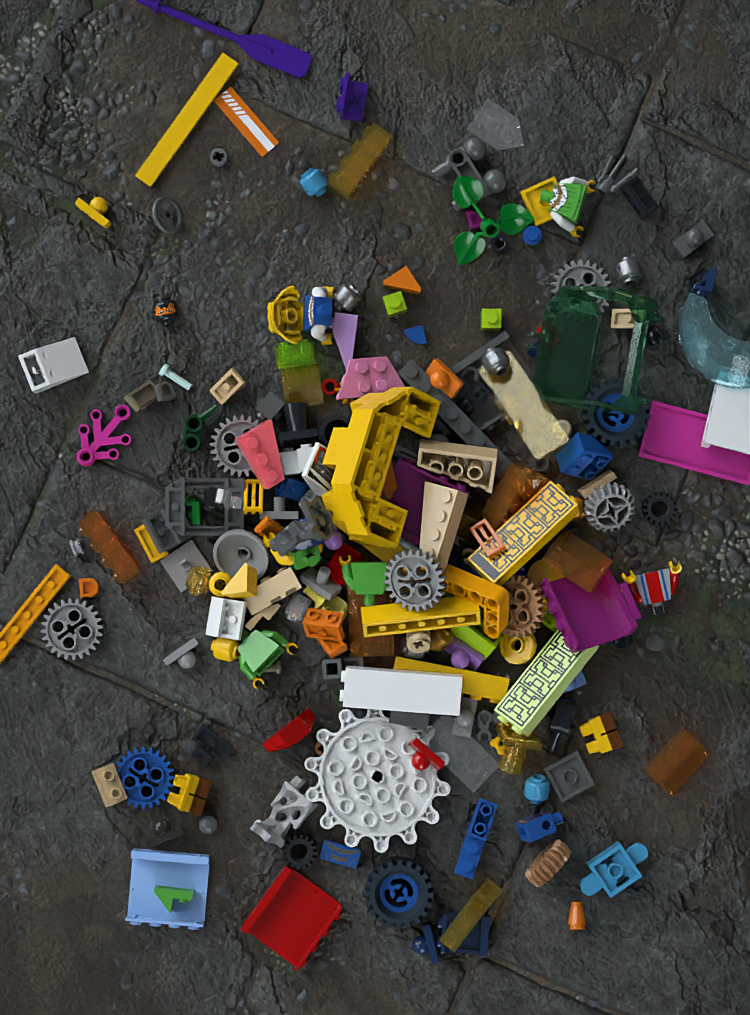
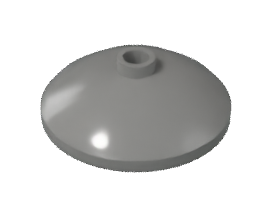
M241 529L227 531L218 538L214 545L213 558L220 572H227L234 577L244 563H247L257 569L258 580L268 568L269 554L266 546L260 538L249 531Z

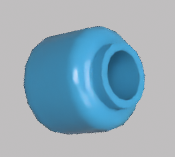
M312 167L300 176L302 178L300 185L308 196L316 195L319 197L326 192L325 187L328 184V180L320 169H313Z
M531 775V777L526 779L524 796L532 804H541V802L546 801L549 797L550 782L544 775Z

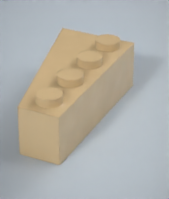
M421 439L417 466L438 474L448 475L451 479L469 483L470 486L480 487L492 494L498 449Z
M425 481L419 549H422V554L429 551L430 558L436 556L434 562H441L438 567L446 569L468 494Z

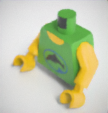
M269 533V539L264 535L263 543L266 547H270L269 541L275 537L274 533ZM323 543L309 549L291 551L284 556H280L278 551L273 552L272 549L270 551L279 564L299 570L306 566L313 567L320 561Z

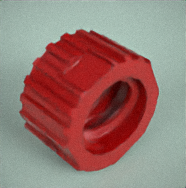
M330 378L323 381V393L330 396L337 393L335 389L339 388L335 379ZM328 383L334 384L335 388L333 391L326 389Z

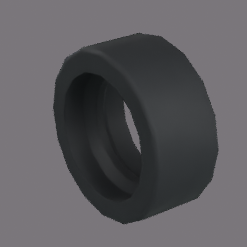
M333 415L322 423L320 437L326 447L329 444L327 437L328 427L335 422H341L348 427L350 423L349 418L343 415Z

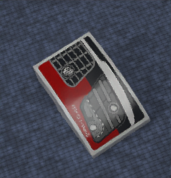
M316 442L302 477L314 494L321 496L333 489L331 481L335 470L322 464L327 448Z

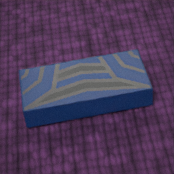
M324 839L319 859L356 869L361 849Z

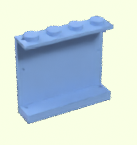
M133 848L131 851L132 869L128 914L125 921H130L132 925H141L142 922H146L150 926L159 927L161 924H169L170 928H180L181 925L188 926V929L199 930L200 927H203L205 922L210 855ZM156 885L193 889L195 890L194 898L189 900L188 903L178 902L174 898L173 911L170 913L154 893V888Z

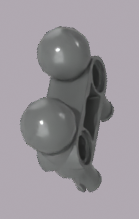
M478 137L467 139L463 147L452 150L450 154L445 156L446 159L443 163L431 170L436 179L450 171H454L457 177L468 176L478 179L484 187V193L482 198L475 202L476 204L484 201L488 196L492 195L491 193L501 192L507 184L506 176L502 171L492 169L482 179L472 161L481 160L487 152L485 142ZM461 155L464 160L462 163L456 164L453 161L454 157ZM455 201L451 202L456 211L462 209Z

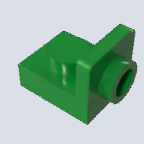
M185 498V507L192 506V510L188 512L189 521H192V525H202L201 502L196 501V498Z

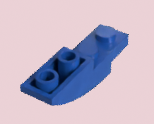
M479 798L454 870L455 874L473 879L498 804Z

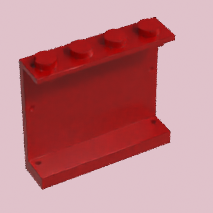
M286 864L243 923L240 930L246 934L249 932L294 965V970L297 971L299 967L303 968L309 960L307 958L309 953L317 950L321 944L319 940L322 935L325 937L332 929L330 924L333 920L338 921L341 917L343 905Z

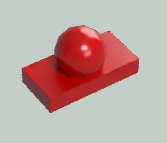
M418 738L412 739L408 744L416 751L411 760L412 766L416 770H426L430 764L436 770H439L445 765V762Z

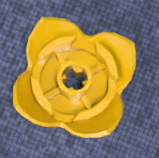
M292 285L282 290L276 299L268 304L267 317L269 330L272 333H276L284 340L296 345L302 339L300 332L303 331L304 303L298 301L299 292Z

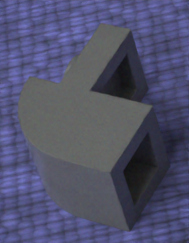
M364 657L322 660L323 679L341 678L342 670L345 671L346 665L365 667Z

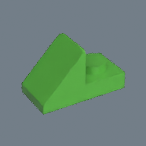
M156 885L154 888V893L170 913L173 911L174 898L182 903H188L189 900L194 898L195 890L160 885Z

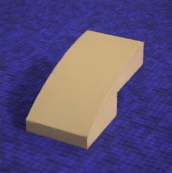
M277 603L263 609L250 619L245 627L252 631L262 617L269 621L281 605Z

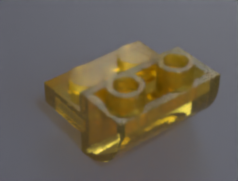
M319 363L281 368L285 405L295 402H305L309 405L324 404Z

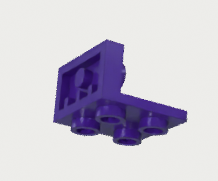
M346 73L345 78L341 77L340 94H342V97L338 96L336 108L340 119L362 123L369 84L350 81V73Z

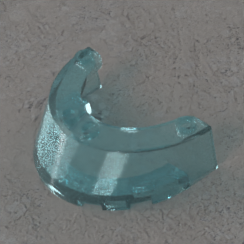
M689 293L683 304L679 323L680 345H682L685 351V357L693 368L696 367L704 374L703 377L718 385L738 389L750 388V341L738 340L722 332L710 316L707 300L701 295Z

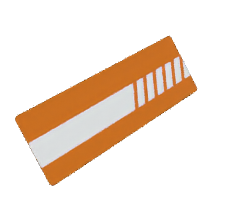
M229 87L214 100L262 157L279 143L232 87Z

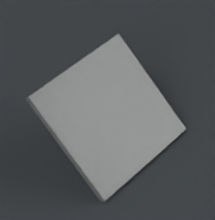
M190 540L160 560L181 593L213 572L193 540Z

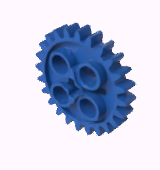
M145 746L142 747L141 751H139L138 747H135L134 754L128 750V757L122 755L123 762H116L119 768H116V771L126 792L128 806L134 802V808H137L139 804H141L142 809L146 808V804L153 808V802L160 805V798L163 800L167 799L165 793L169 794L171 792L168 787H174L170 780L174 779L175 776L170 775V772L175 769L168 767L171 761H164L167 756L166 754L162 757L159 756L161 750L153 753V747L149 751H146ZM136 760H143L145 768L138 769L135 764ZM129 768H132L135 772H137V773L140 774V775H143L144 773H146V774H147L146 778L149 779V780H151V781H153V782L158 783V784H159V787L154 786V785H153L151 782H149L148 780H145L144 782H142V781H141V778H142V777L139 776V775H137V774H135V773L130 772V771H129ZM154 769H159L162 772L160 779L153 777L152 771ZM128 776L135 778L136 783L134 786H129L126 783ZM150 786L152 795H145L143 787Z

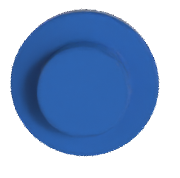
M529 226L523 232V240L528 245H536L542 238L541 230L536 226Z

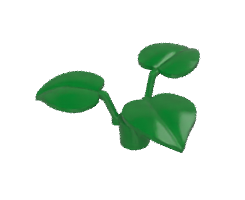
M459 176L456 179L452 195L455 203L461 208L473 205L483 220L480 225L482 232H477L474 235L470 231H465L455 238L454 252L459 265L467 264L483 253L486 242L482 237L478 236L493 238L499 233V228L508 235H514L534 222L530 212L516 203L503 206L500 210L501 217L497 219L496 223L493 219H486L475 203L482 198L484 187L478 179L468 176Z

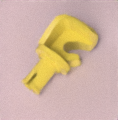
M308 586L303 590V593L315 602V609L344 613V618L346 617L349 605L340 597L335 596L329 601Z

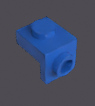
M286 477L275 485V495L295 501L301 500L308 486L306 483Z

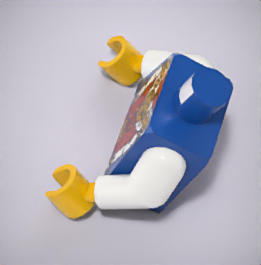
M329 286L313 288V296L304 295L303 332H311L312 337L321 341L322 345L333 344L332 333H324L332 323L334 287Z

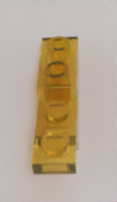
M487 878L439 941L455 953L503 890Z

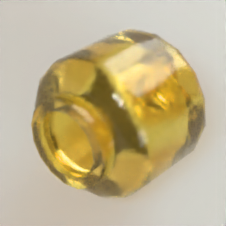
M197 566L189 571L185 585L192 595L200 596V594L208 593L209 581L212 576L211 571L202 566Z

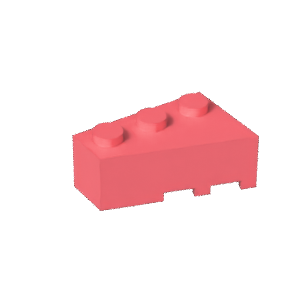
M272 419L265 420L234 439L263 489H270L285 479Z

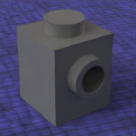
M270 391L266 397L262 395L256 402L257 407L255 409L258 411L256 415L263 421L270 419L277 421L283 414L281 410L285 403Z

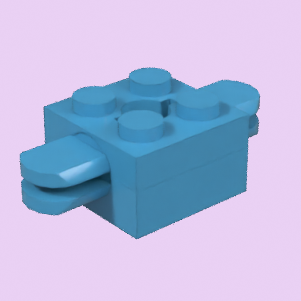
M618 841L586 862L592 873L580 881L582 892L585 895L592 896L601 889H604L610 898L615 896L642 877L636 865L648 857L647 848L638 842L624 850Z

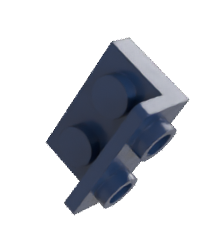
M709 268L707 273L704 272L703 276H701L700 284L692 286L689 294H692L693 298L704 300V298L710 296L713 291L717 269Z

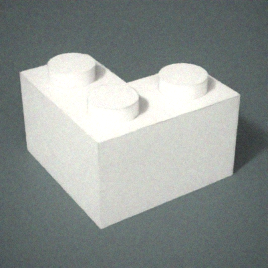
M312 444L300 445L301 448L295 451L294 448L282 449L279 456L284 476L303 473L313 450Z

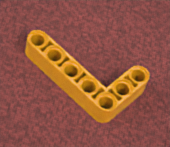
M447 564L445 571L441 573L442 576L447 577L446 580L442 581L447 587L442 590L484 607V632L490 638H498L509 622L508 591L502 586ZM421 566V571L426 573V569Z

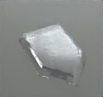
M487 98L466 130L482 139L497 151L524 146L519 119Z

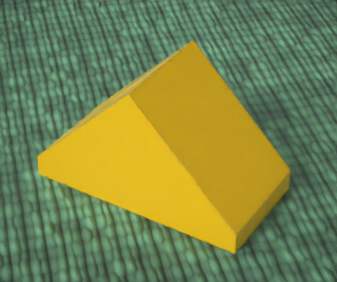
M244 563L221 593L233 600L257 596V569Z

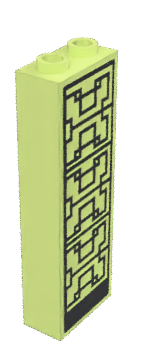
M557 630L496 706L494 711L499 715L497 719L505 725L507 723L512 725L511 729L518 735L523 733L528 737L596 652L599 645L571 654L570 649L564 643L561 631Z

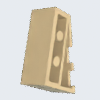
M285 566L276 571L278 574L271 578L269 575L261 579V584L257 586V596L242 598L244 602H247L246 606L252 616L303 588L292 567L287 568Z

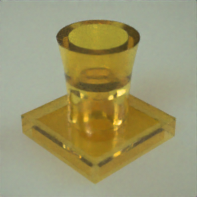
M497 723L495 730L505 746L497 766L502 771L510 774H522L524 772L526 750L541 751L543 744L535 730L527 737L523 733L518 735L511 729L512 725Z

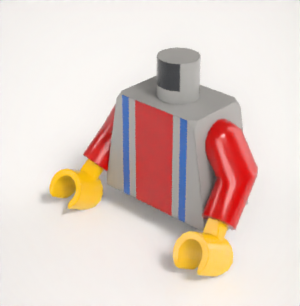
M670 561V571L669 568L634 575L632 570H630V576L626 577L622 573V578L628 583L634 600L637 603H642V605L651 604L653 614H661L665 612L662 601L670 600L676 591L679 582V572L682 570L680 561H678V565L675 567L672 561Z

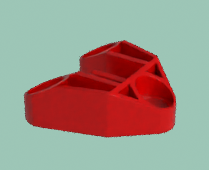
M309 708L306 709L262 745L268 752L291 747L311 732L315 715Z

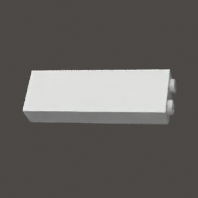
M347 665L345 671L342 670L341 682H344V690H340L339 701H343V707L460 715L462 674Z

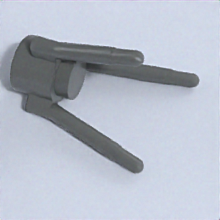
M626 154L622 156L608 176L606 174L614 158L611 155L602 175L597 180L599 183L596 187L607 195L610 192L615 193L622 184L639 170L635 168L614 185L616 181L612 178L627 157Z

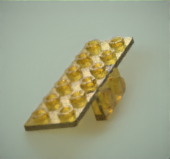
M507 350L505 352L511 364L509 371L505 375L500 377L490 375L484 365L477 370L482 379L494 390L493 395L496 398L494 402L499 410L503 409L506 413L504 417L508 424H513L538 461L568 443L569 438L512 352Z

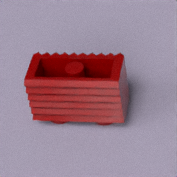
M343 542L326 566L331 570L329 579L340 586L343 583L347 585V583L343 579L339 557H342V561H348V555H350L352 562L363 561L360 558L362 554L345 542Z

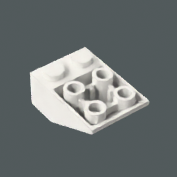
M75 337L43 346L18 356L31 390L35 394L89 373Z

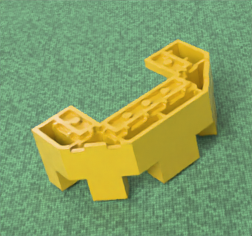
M393 387L384 393H368L350 403L352 416L348 428H333L322 463L335 470L331 481L333 489L322 494L321 497L325 508L333 512L332 520L345 522L347 531L350 534L349 540L363 546L398 547L408 511L381 499V491L401 426L425 438H430L441 403L438 399L414 387Z

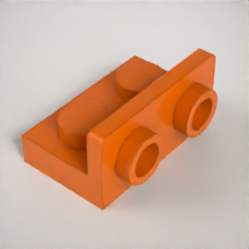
M308 608L302 621L307 637L343 642L345 635L341 625L344 613Z

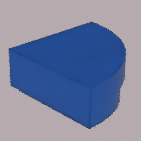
M422 325L404 330L406 337L412 342L420 345L427 344Z

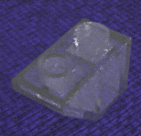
M295 592L284 612L287 614L286 618L295 623L298 620L302 622L313 600Z

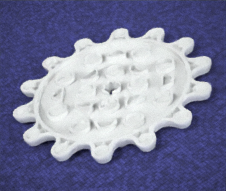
M348 709L340 711L341 729L336 733L326 729L319 730L316 738L323 745L324 752L320 757H309L304 762L305 768L316 773L319 779L316 786L306 791L307 800L310 802L321 801L326 805V813L321 817L320 825L324 829H330L337 824L343 825L346 829L344 841L348 847H355L364 836H368L373 840L375 850L380 853L388 849L389 838L393 835H399L407 844H414L417 840L415 824L420 820L426 821L429 824L437 823L439 814L432 807V800L436 796L448 795L451 790L447 782L438 779L437 770L431 764L426 770L419 771L411 763L416 751L408 744L412 739L418 738L429 748V741L435 733L434 728L428 725L427 731L391 724L389 723V718L383 715L382 710L367 709V714L362 719L356 718ZM443 751L434 752L445 762V765L448 763L449 756ZM375 771H379L382 774L380 782H375L372 779Z

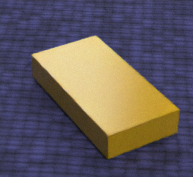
M144 524L134 529L151 563L169 555L168 551L159 554Z

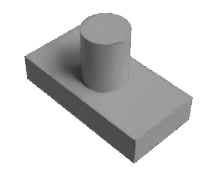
M274 497V511H263V514H260V519L268 516L276 520H299V511H285V497Z
M325 566L320 567L319 571L311 567L302 573L299 578L300 582L329 601L338 595L342 589L341 586L329 579L331 570Z

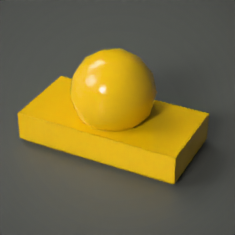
M95 197L89 205L80 198L76 200L75 205L105 229L110 227V221L102 216L108 210V203L104 198Z

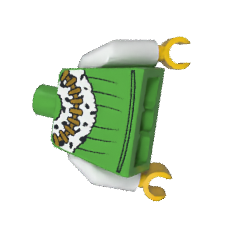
M570 177L561 180L560 183H555L553 192L543 189L541 191L540 201L549 203L548 210L551 213V217L560 227L570 232L573 237H580L576 234L577 229L580 231L584 230L582 226H575V224H578L586 193L595 191L589 187V184H596L594 180L587 182L581 178Z

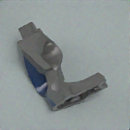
M317 494L300 504L307 521H292L269 541L273 552L278 551L280 556H284L291 551L318 546L332 537L334 531L333 512L324 507Z

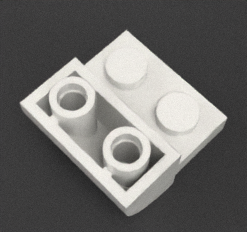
M211 596L206 635L241 640L247 602Z

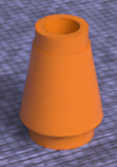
M571 902L568 919L570 930H584L585 925H587L583 902Z

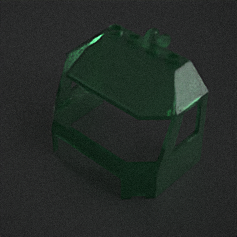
M562 286L545 306L541 333L530 331L528 334L532 338H539V345L527 343L526 348L538 350L532 381L541 400L570 408L636 415L640 411V407L651 401V399L635 398L648 323H665L663 316H660L657 308L659 306L656 299L617 287ZM594 298L614 300L627 304L635 321L622 395L612 405L584 398L590 390L602 323V315Z

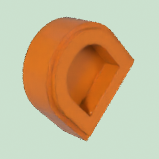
M93 578L79 579L80 598L97 595L100 589L97 580Z

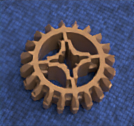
M560 839L554 840L529 865L525 873L528 881L536 887L546 884L568 860L571 850Z

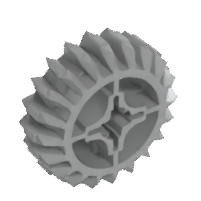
M607 482L605 487L600 484L599 489L593 488L594 493L588 494L589 499L584 500L586 505L584 507L585 517L589 524L597 530L601 529L604 533L607 529L613 532L614 528L620 530L621 525L626 526V521H632L630 515L635 514L634 508H636L634 496L631 495L628 488H625L622 484L618 485L616 482L612 486Z

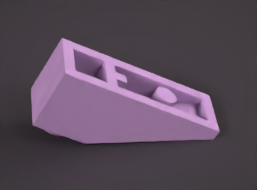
M335 312L330 328L333 329V335L346 369L348 360L353 359L358 315Z

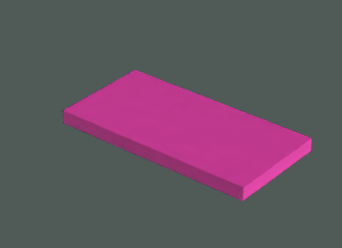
M657 401L651 402V409L649 410L651 417L648 420L647 424L649 425L647 429L643 432L638 457L750 485L749 454L715 445H710L709 448L701 447L708 415Z

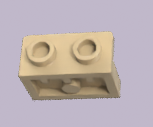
M113 763L91 771L106 807L127 799L126 792Z

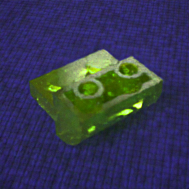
M303 339L296 345H290V342L278 343V347H275L278 370L316 365L313 342H309V339Z

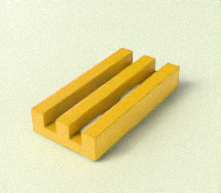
M244 479V514H247V512L263 514L264 489L258 479ZM248 484H252L251 507H248ZM256 484H259V506H255Z

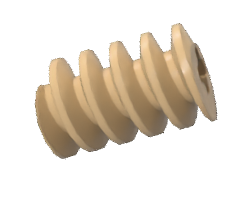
M430 630L406 633L407 648L413 653H423L429 650L431 642Z

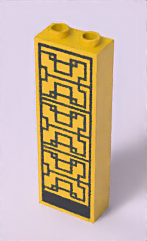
M550 480L496 531V534L507 550L500 551L499 555L496 556L495 554L490 560L480 546L467 558L470 567L483 579L502 586L580 512L578 501L573 496L569 497L566 495L561 485L558 483L555 485ZM491 536L490 539L497 548L499 545L493 538V536ZM485 541L484 544L488 550L492 551L490 545Z

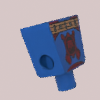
M541 812L516 821L515 824L521 840L530 843L557 831L555 826L562 824L563 818L560 812L552 815L548 812Z

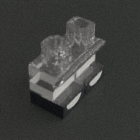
M209 487L205 506L215 508V504L219 503L224 504L225 509L229 512L230 508L241 510L243 498L233 496V491Z

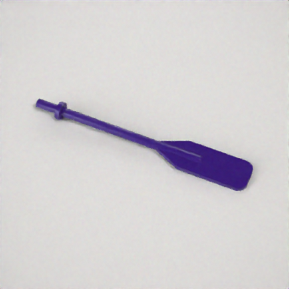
M136 0V2L152 8V13L157 14L160 11L234 41L253 60L297 78L304 77L310 66L311 56L309 53L263 34L237 35L161 4L162 0Z

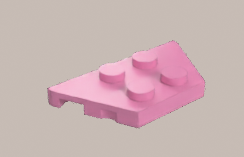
M387 356L348 360L346 373L343 375L342 385L336 400L361 398L368 393H384L393 387H405Z

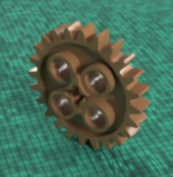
M513 575L502 585L509 593V613L511 619H509L508 625L503 631V634L509 633V637L516 636V638L529 636V633H535V629L541 627L538 622L544 621L541 615L547 613L542 610V607L547 606V604L542 603V600L545 598V596H540L542 589H536L538 583H531L532 578L525 579V575Z

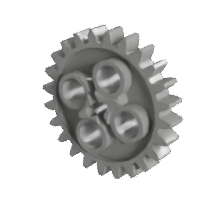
M580 259L576 265L573 260L570 262V266L568 264L563 265L564 270H557L560 276H553L556 282H552L550 285L555 287V289L551 290L550 293L555 294V297L551 301H557L554 308H561L559 314L566 312V319L572 315V321H576L578 317L580 322H583L585 317L590 321L592 316L598 317V312H604L602 306L607 307L609 305L605 300L611 299V296L607 295V292L612 291L611 288H607L611 281H605L608 274L602 275L603 268L597 270V263L590 266V261L587 260L583 265L582 259ZM584 274L590 276V284L584 282ZM567 279L572 281V289L566 287L565 282ZM592 285L597 286L595 289H591L583 293L574 294L568 297L565 296L566 293L573 292L578 289H583ZM590 292H592V293H594V294L596 295V301H595V302H591V301H590V299H589V293H590ZM572 298H576L578 300L579 304L577 308L571 305Z
M234 415L232 422L226 418V425L221 422L219 423L221 430L214 429L217 436H211L215 442L209 445L215 447V449L210 451V453L216 454L213 461H220L217 467L225 466L223 472L230 469L231 476L235 471L238 477L241 476L242 472L248 476L249 470L252 473L254 472L240 449L224 451L225 447L237 445L235 440L232 444H227L224 441V436L227 433H231L236 439L243 434L244 430H251L256 427L258 420L252 423L251 416L246 421L243 415H241L240 420H237V417ZM230 452L238 454L239 459L236 463L229 461L228 455Z
M411 548L409 552L407 549H404L402 554L399 552L390 559L391 564L389 563L386 566L389 571L384 573L389 578L384 583L390 585L386 591L392 590L393 593L390 595V598L396 597V604L401 601L402 608L408 605L409 611L415 607L416 611L419 612L422 608L424 611L429 606L432 608L436 605L435 602L438 603L441 600L440 596L445 594L442 589L447 587L442 581L446 580L447 577L441 575L445 571V569H439L438 567L441 562H434L436 556L430 558L429 551L422 554L421 548L417 552H415L414 548ZM421 566L426 569V573L421 571ZM402 567L407 569L408 574L403 572ZM423 585L428 588L429 593L424 591ZM405 586L410 589V593L406 592Z
M69 598L68 603L62 599L61 606L54 603L55 610L48 608L51 614L44 615L47 622H41V624L46 626V629L41 630V632L46 633L42 640L49 641L46 647H53L51 653L58 651V658L65 654V660H68L70 655L73 660H76L77 655L83 659L84 652L87 655H91L90 648L93 650L97 649L94 643H101L97 637L104 635L99 632V629L104 628V626L98 624V622L103 620L102 618H96L99 611L92 612L94 605L86 607L87 601L80 604V599L77 598L75 603H73V599ZM74 610L80 614L77 621H73L70 617L71 612ZM83 619H87V622L75 629L76 633L71 632L62 639H58V636L70 629L69 625L75 626ZM57 621L62 622L64 625L61 632L55 630V623ZM84 626L90 629L88 637H84L81 634V629ZM68 637L74 640L72 648L67 647L65 644V640Z

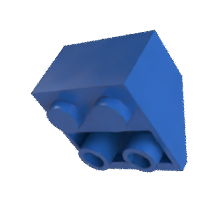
M579 432L555 455L561 474L592 480L614 458L613 454L596 438Z

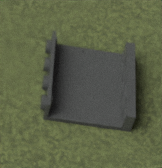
M506 331L450 368L460 379L466 367H475L479 372V378L476 383L482 378L494 390V393L470 415L474 424L481 431H490L495 427L494 423L499 419L502 422L511 416L510 412L516 408L519 411L527 405L525 401L531 397L535 400L543 394L541 390L545 388L540 385L509 340L510 336ZM492 347L504 349L511 362L509 371L500 377L490 375L482 361L485 352ZM469 370L466 371V373L474 380L475 373L472 370L471 372Z

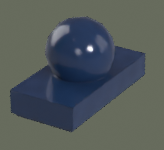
M430 922L422 923L425 936L416 937L412 942V948L419 955L429 952L432 964L439 963L440 960Z

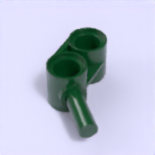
M213 404L201 415H190L186 419L183 445L188 451L196 452L201 448L205 420L219 410L216 404ZM193 419H198L200 422L199 427L196 429L190 428V422ZM191 438H196L197 445L194 448H189L187 445L188 440Z

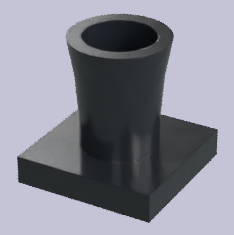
M295 402L284 405L282 409L288 432L279 433L281 449L301 448L300 445L312 444L314 446L316 442L319 443L317 428L309 429L308 426L309 404Z

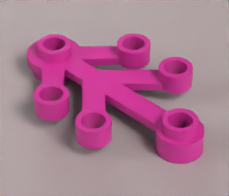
M123 404L117 406L115 409L116 416L103 431L101 430L102 412L97 409L91 412L94 442L90 447L88 440L90 427L86 424L78 427L82 447L77 453L79 464L90 466L95 460L99 459L117 460L120 456L117 449L112 448L106 452L96 451L103 445L123 444L127 446L131 444L132 438L128 434L108 437L122 420H127L130 417L131 410L128 406ZM123 409L127 411L125 416L120 415V411ZM95 412H99L100 417L98 419H94L93 414ZM82 427H87L88 429L85 434L81 432ZM128 436L129 442L123 443V437ZM112 451L117 452V456L115 458H112L110 456V453ZM88 453L90 455L89 460H84V454Z

